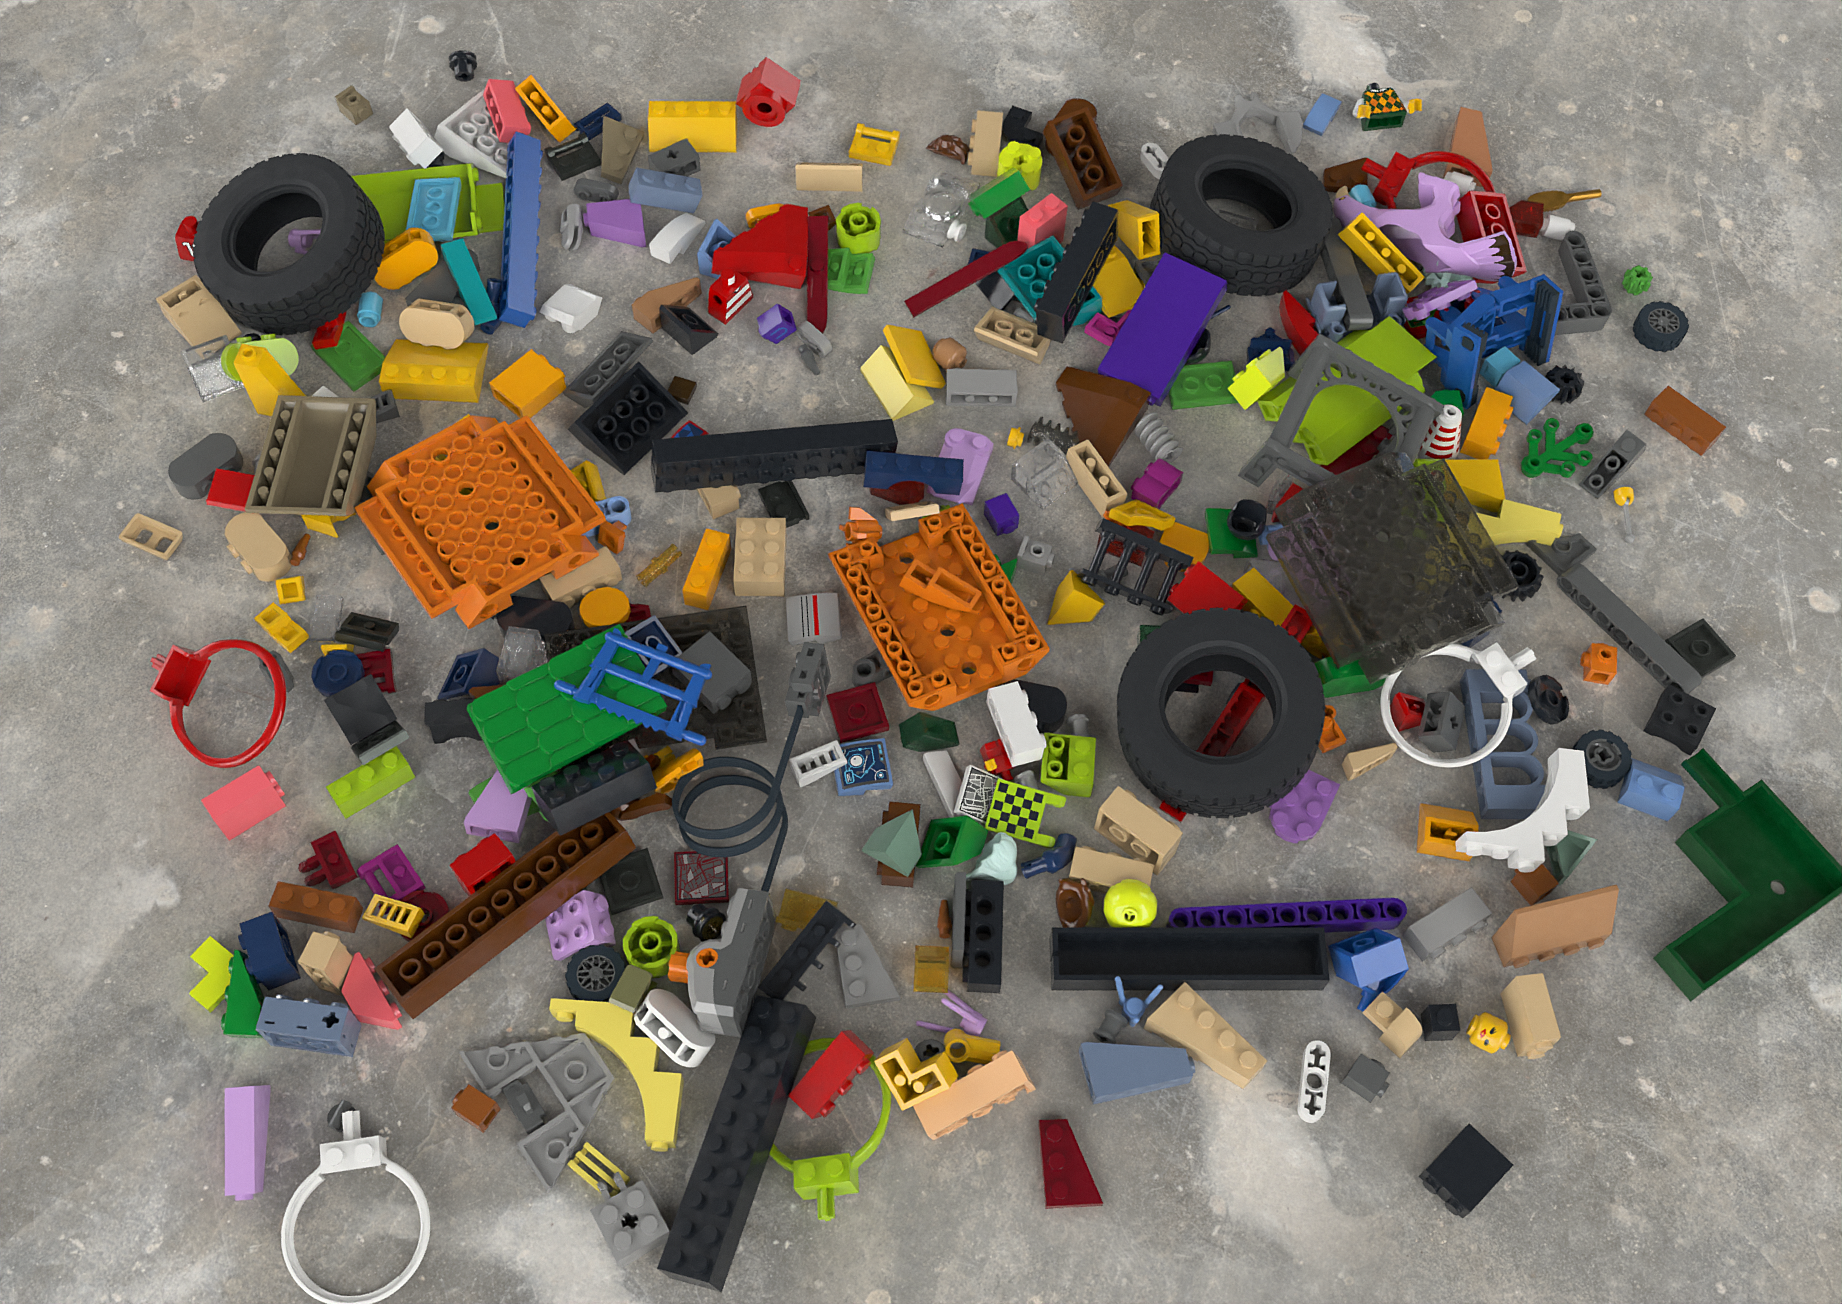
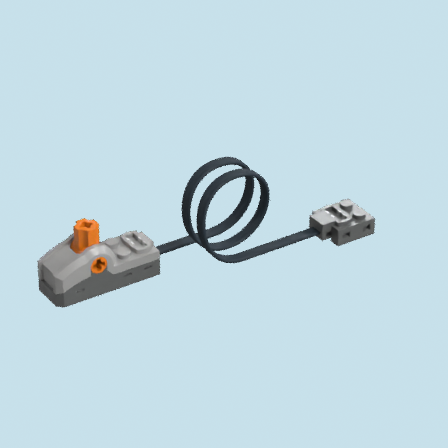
M804 642L801 652H798L796 655V668L793 667L791 671L789 688L785 697L788 716H792L794 719L775 778L767 769L755 762L738 757L720 756L703 760L704 766L680 777L673 792L672 808L685 843L692 850L710 857H733L757 848L774 833L782 817L781 828L761 891L737 889L735 896H732L728 906V920L723 922L721 928L722 939H709L699 943L690 953L676 951L674 955H671L668 972L669 980L688 984L691 1006L694 1014L697 1015L700 1030L703 1032L741 1037L754 1002L778 922L769 889L788 830V815L780 786L801 719L809 718V716L819 717L831 678L824 644ZM738 767L759 774L772 785L771 788L760 780L742 775L715 776L697 784L687 794L679 811L680 797L688 782L701 772L712 768ZM718 786H748L768 795L766 802L755 815L732 827L704 829L693 826L685 821L688 810L695 799L705 791ZM775 802L777 803L775 813L765 829L754 838L738 845L729 847L705 846L691 839L686 833L688 832L693 836L711 840L736 837L759 825L770 813Z

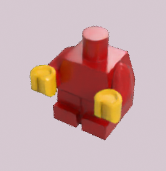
M1001 738L984 744L980 748V753L985 763V770L995 776L1001 775L1002 779L1006 781L1013 780L1010 771L1016 766L1012 767Z

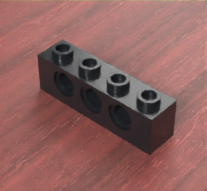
M972 880L971 889H966L965 905H970V914H965L964 931H969V940H964L963 956L968 957V966H963L962 982L967 983V992L1000 993L1004 881ZM979 907H987L991 912L981 914L977 909ZM980 932H985L990 936V938L987 940H980L979 938H977L976 934ZM978 958H985L988 960L989 964L986 966H979L975 962V960Z

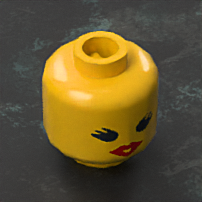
M1483 1012L1480 1015L1475 1014L1466 1031L1471 1044L1491 1054L1498 1051L1499 1048L1504 1050L1511 1038V1035L1507 1033V1022L1488 1012Z

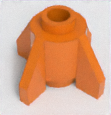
M849 507L848 519L852 521H848L846 525L839 524V529L844 531L846 540L852 542L846 543V547L874 537L876 542H878L882 537V526L879 525L878 521L860 507Z

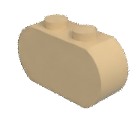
M417 299L402 311L399 318V325L405 337L411 342L421 343L423 346L435 345L442 346L444 349H454L468 339L474 331V320L471 313L460 304Z
M244 512L236 515L228 522L225 528V537L229 545L226 547L234 558L240 557L242 559L240 564L248 574L253 572L260 581H275L288 573L292 566L290 563L292 556L286 544L259 513Z

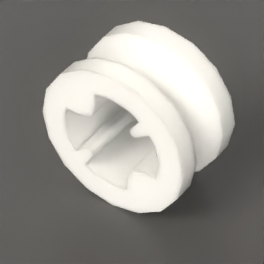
M954 220L949 227L947 237L949 239L954 238L955 242L959 243L966 232L967 225L965 223L959 224L958 220Z

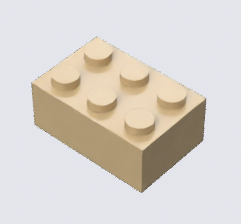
M786 518L736 519L733 578L735 596L785 597Z
M1119 786L1099 808L1094 830L1132 858H1141L1150 864H1154L1153 873L1157 876L1176 853L1183 834L1174 822L1166 821L1158 815V812L1153 807L1145 806L1137 800L1131 791L1123 790Z

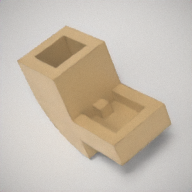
M1383 991L1363 1012L1370 1021L1384 1032L1379 1040L1399 1058L1422 1035V1027L1415 1015L1407 1007L1405 1010L1400 1008Z

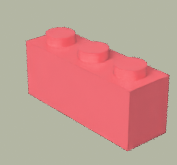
M488 79L483 96L499 142L509 143L516 131L529 135L531 124L525 115V107L522 106L520 95L515 90L514 81Z

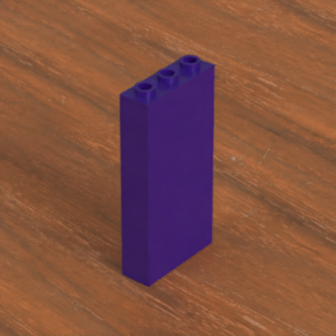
M1164 253L1098 367V374L1131 382L1151 392L1149 405L1153 406L1155 404L1161 407L1226 293L1227 280L1168 253Z

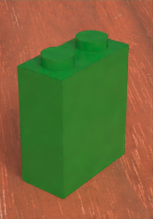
M1012 167L968 196L970 199L968 205L974 215H980L983 219H986L1030 189L1020 171Z

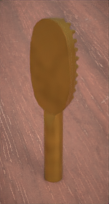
M1600 189L1569 194L1562 191H1543L1528 197L1527 209H1530L1529 211L1533 210V213L1535 211L1542 213V211L1559 210L1568 202L1600 198L1602 193Z

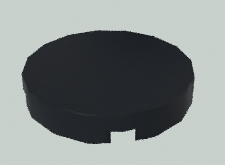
M1542 675L1530 681L1528 687L1529 700L1536 715L1543 722L1550 725L1558 724L1568 717L1569 701L1567 696L1563 697L1561 693L1563 688L1555 678L1549 675Z

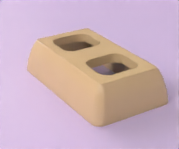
M137 513L121 532L119 539L131 546L168 560L182 542L183 534L175 528ZM142 530L153 533L145 544L135 541ZM163 539L173 541L165 553L156 550V547Z

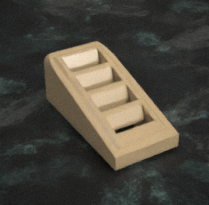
M1396 743L1348 753L1342 763L1347 780H1353L1391 759L1398 748Z

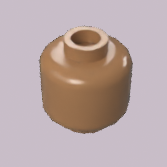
M951 337L940 339L933 348L934 360L946 371L947 369H962L967 362L966 348Z

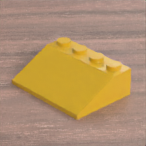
M395 339L381 368L379 384L382 392L391 389L395 399L479 403L489 347L488 343L463 342L457 348L444 349L442 346H423L421 343L411 342L410 340Z

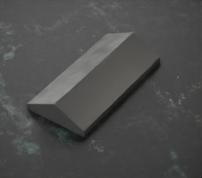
M621 331L563 391L564 396L584 408L594 404L654 342L653 339Z

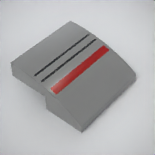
M813 593L786 598L788 642L792 646L814 640L819 644L842 639L840 597L838 593Z

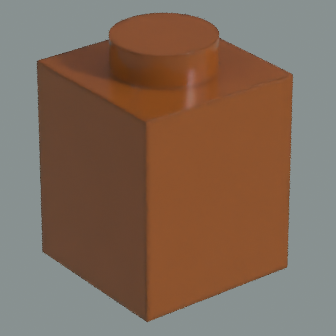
M1543 864L1533 872L1525 873L1515 869L1516 875L1510 881L1530 906L1535 905L1552 893L1559 884Z
M468 1084L465 1090L461 1089L453 1099V1106L451 1107L458 1117L482 1133L485 1132L501 1110L496 1101Z

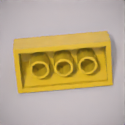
M649 101V152L659 151L686 138L696 152H736V101Z

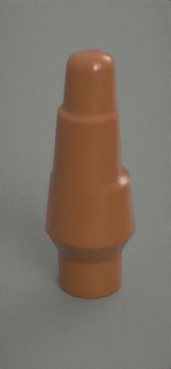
M304 534L293 549L290 559L292 565L299 566L300 562L305 558L306 548L311 538L310 534Z
M945 899L941 900L937 923L939 937L943 939L950 937V930L952 928L948 901Z

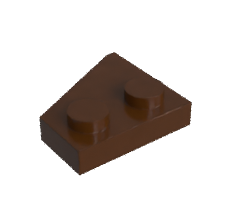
M1364 157L1324 169L1323 185L1325 191L1336 193L1340 188L1347 186L1349 194L1356 185L1368 186V173L1361 170L1367 158Z

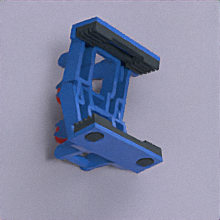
M1545 274L1521 283H1517L1508 276H1502L1498 280L1500 289L1491 291L1478 287L1477 290L1470 292L1471 296L1465 299V310L1462 313L1458 309L1449 306L1435 311L1434 317L1426 320L1427 333L1424 346L1437 357L1432 361L1442 368L1440 381L1445 387L1444 390L1460 391L1463 408L1469 409L1477 402L1479 390L1477 383L1481 359L1494 354L1504 346L1509 349L1519 345V349L1524 351V354H1527L1530 360L1537 363V366L1549 362L1564 291ZM1527 307L1526 317L1517 312V310ZM1496 316L1500 317L1504 324L1494 327ZM1438 336L1441 339V344L1443 346L1447 345L1450 351L1434 345L1435 337Z

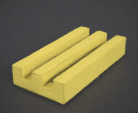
M586 1142L583 1145L584 1148L575 1154L576 1157L570 1160L567 1165L601 1194L597 1186L598 1182L578 1166L582 1161L614 1188L611 1193L609 1192L612 1198L620 1193V1188L617 1187L609 1175L586 1157L588 1152L612 1173L615 1174L619 1171L625 1185L630 1181V1178Z

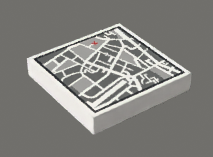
M972 765L966 767L953 814L970 816L985 827L999 777Z

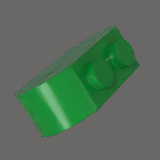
M1377 649L1326 657L1315 663L1322 682L1325 698L1375 690L1383 686L1389 674L1384 654Z

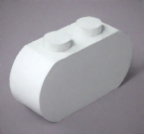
M663 989L651 990L634 1015L636 1025L672 1060L685 1067H697L700 1065L716 1040L714 1033L700 1030L697 1015L677 996Z

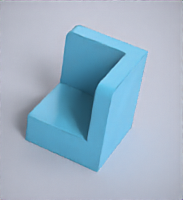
M1504 346L1485 359L1479 373L1496 388L1506 371L1518 365L1520 359Z

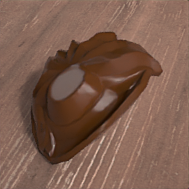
M942 135L926 147L931 152L960 161L962 165L965 164L967 152L970 151L968 145L963 143L961 138L954 135Z
M1070 878L1059 879L1060 884L1056 891L1055 900L1062 927H1085L1091 918L1092 908L1095 903L1091 889L1087 886L1084 878H1081L1080 883Z

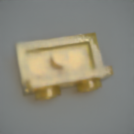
M786 888L780 913L776 916L775 922L781 923V928L790 931H797V928L804 929L826 900L836 908L839 902Z

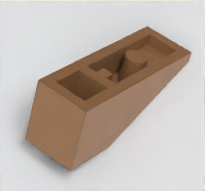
M697 277L648 291L642 297H638L632 304L634 319L654 334L662 327L659 312L661 304L687 307L702 294L700 279Z

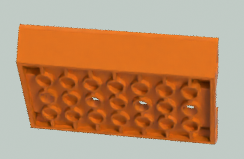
M963 503L940 511L938 514H932L919 519V532L880 547L875 538L871 537L828 553L835 570L909 707L935 711L1024 676L1050 651L1049 646ZM904 558H911L913 561L917 559L935 571L940 566L978 589L982 594L971 612L955 610L930 602L899 586L913 563L912 561L906 564L901 562V560ZM944 630H952L954 632L951 636H945L941 633ZM971 667L976 671L973 674H966L962 670Z

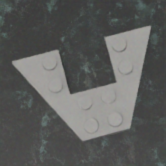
M585 1033L573 1034L565 1038L553 1037L548 1038L549 1040L531 1043L530 1041L512 1043L504 1047L492 1046L489 1049L470 1052L460 1051L459 1054L485 1095L493 1099L502 1093V1089L518 1079L520 1081L536 1069H539L566 1111L517 1143L548 1193L551 1192L615 1083L614 1076Z

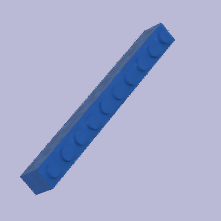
M516 131L507 148L499 320L525 328L530 320H534L537 310L534 307V301L537 296L535 282L538 277L536 264L539 254L536 253V248L539 243L537 230L540 225L538 212L541 206V201L538 199L542 187L539 184V178L542 174L540 161L543 151L541 150V140Z

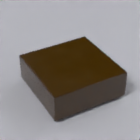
M674 376L667 391L678 402L689 405L697 388V382Z

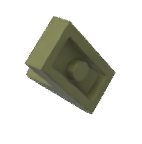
M629 964L612 992L609 1003L634 1013L649 992L657 988L658 983L651 981L653 975L650 972Z

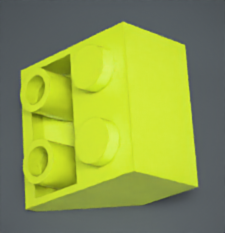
M1278 347L1273 352L1268 349L1259 356L1260 360L1255 358L1245 366L1246 372L1242 370L1232 378L1234 383L1227 389L1244 410L1256 403L1258 399L1285 378L1284 357L1281 347Z

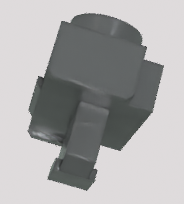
M518 1079L502 1089L511 1110L518 1122H521L528 1135L545 1125L542 1118L547 1115L527 1082L522 1085Z

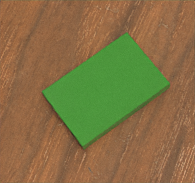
M349 320L343 325L337 346L315 350L313 344L311 345L312 350L353 392L381 373L382 364L386 358Z
M1232 361L1184 365L1168 393L1172 410L1239 403L1227 389L1234 383L1232 378L1236 376Z

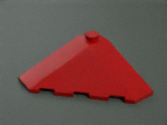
M786 203L772 216H766L749 231H744L734 237L728 245L716 249L713 252L711 274L721 275L723 269L732 268L751 281L801 289L806 277L808 207Z

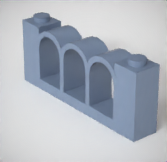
M1466 669L1460 679L1471 754L1479 751L1488 743L1487 735H1495L1500 719H1484L1482 703H1505L1503 701L1504 696L1484 669ZM1520 669L1518 672L1527 682V686L1522 693L1515 696L1512 700V706L1518 711L1520 718L1511 719L1506 735L1515 736L1520 739L1525 746V751L1491 752L1483 759L1472 763L1481 819H1527L1536 810L1544 794L1546 785H1540L1544 778V770L1537 758L1532 756L1538 746V736L1532 726L1526 723L1532 714V706L1528 697V687L1531 679H1528L1526 669ZM1492 767L1520 768L1528 774L1531 784L1495 785Z

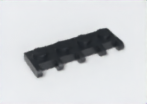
M826 900L758 988L770 998L784 1000L794 986L804 992L807 986L800 981L804 973L812 964L819 970L824 967L816 958L829 942L836 948L841 945L834 938V935L844 923L852 929L857 924Z

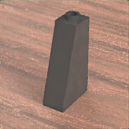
M468 249L471 258L474 262V265L479 273L480 266L478 262V256L474 251ZM445 260L405 298L407 306L417 299L453 303L455 297H461L458 286Z

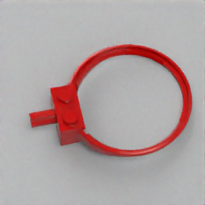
M1446 151L1426 152L1413 158H1408L1395 152L1387 167L1367 158L1361 168L1366 173L1380 179L1372 195L1376 202L1387 206V209H1397L1394 197H1397L1411 169L1414 170L1418 167L1437 162L1453 163L1467 169L1479 180L1485 192L1496 193L1491 180L1477 164L1464 156Z
M238 639L215 641L197 651L172 645L167 657L157 654L156 658H151L150 662L153 663L151 667L158 670L159 673L150 691L169 701L170 719L175 734L183 746L202 763L217 768L237 767L256 758L274 739L285 712L286 683L277 660L261 645ZM225 649H245L262 659L271 673L275 690L273 712L264 733L249 749L233 757H211L199 751L188 738L183 721L184 705L189 706L211 663V660L208 659L210 656Z

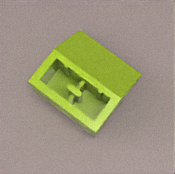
M1044 733L1046 748H1044L1042 756L1041 783L1063 795L1090 798L1094 781L1096 738Z

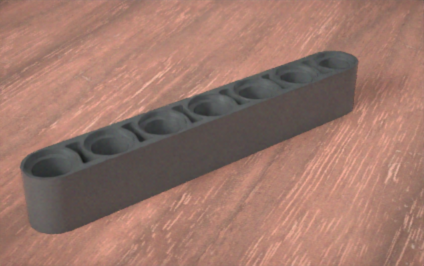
M1335 217L1320 255L1329 281L1337 282L1333 292L1337 305H1346V311L1342 319L1346 331L1370 330L1373 325L1372 311L1350 248L1338 236L1343 228L1339 218Z
M1575 563L1557 577L1558 587L1664 688L1670 684L1689 694L1701 684L1700 674L1584 565Z

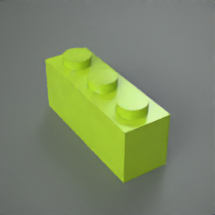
M395 746L329 784L326 788L345 819L414 779L415 775L398 747Z

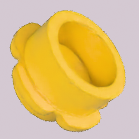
M1011 427L1007 446L1013 447V449H1016V446L1021 447L1024 433L1020 432L1021 427H1018V429Z

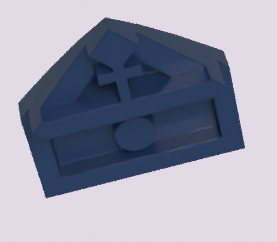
M1267 328L1263 335L1251 339L1250 346L1247 348V364L1255 358L1260 360L1259 356L1268 349L1273 352L1278 347H1281L1284 357V370L1289 371L1290 367L1295 363L1294 351L1291 348L1292 340L1282 339L1275 334L1273 328Z

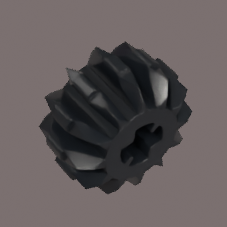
M1566 364L1561 368L1556 365L1546 373L1545 378L1560 389L1552 399V402L1558 400L1561 405L1565 401L1571 404L1580 397L1585 381L1581 379L1582 373H1575V367L1568 369Z

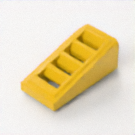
M374 894L362 919L412 938L424 916V912L417 906ZM378 903L383 904L377 916L372 915ZM391 907L386 919L382 918L387 908ZM399 910L400 913L395 922L391 921L396 911ZM405 914H409L405 923L401 924V921L404 918Z

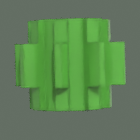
M1637 265L1631 270L1627 269L1623 276L1622 285L1628 294L1639 295L1643 291H1648L1653 276H1651V272L1648 271L1647 267L1644 268L1641 265Z

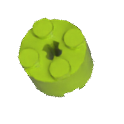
M859 202L844 206L841 209V213L836 217L838 245L841 248H849L852 254L870 253L877 250L881 239V219L878 211L874 207L870 209L862 206V203Z
M657 916L642 917L634 921L626 936L623 937V950L628 964L650 972L653 975L652 979L667 975L671 955H674L676 951L680 952V943L673 925L659 919ZM655 945V948L650 950L649 946Z

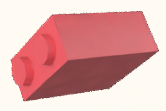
M1053 193L1049 194L1020 216L1017 241L1025 242L1028 248L1053 235L1059 243L1063 242L1068 205Z
M259 765L201 800L212 819L229 841L286 806L281 799L285 793L271 772L264 773Z

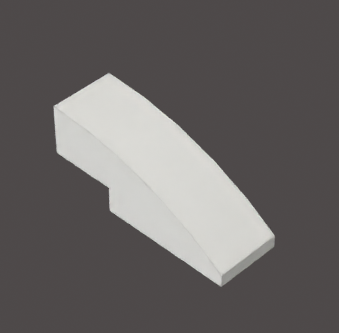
M688 213L673 219L650 242L651 256L671 264L678 253L684 254L706 222Z

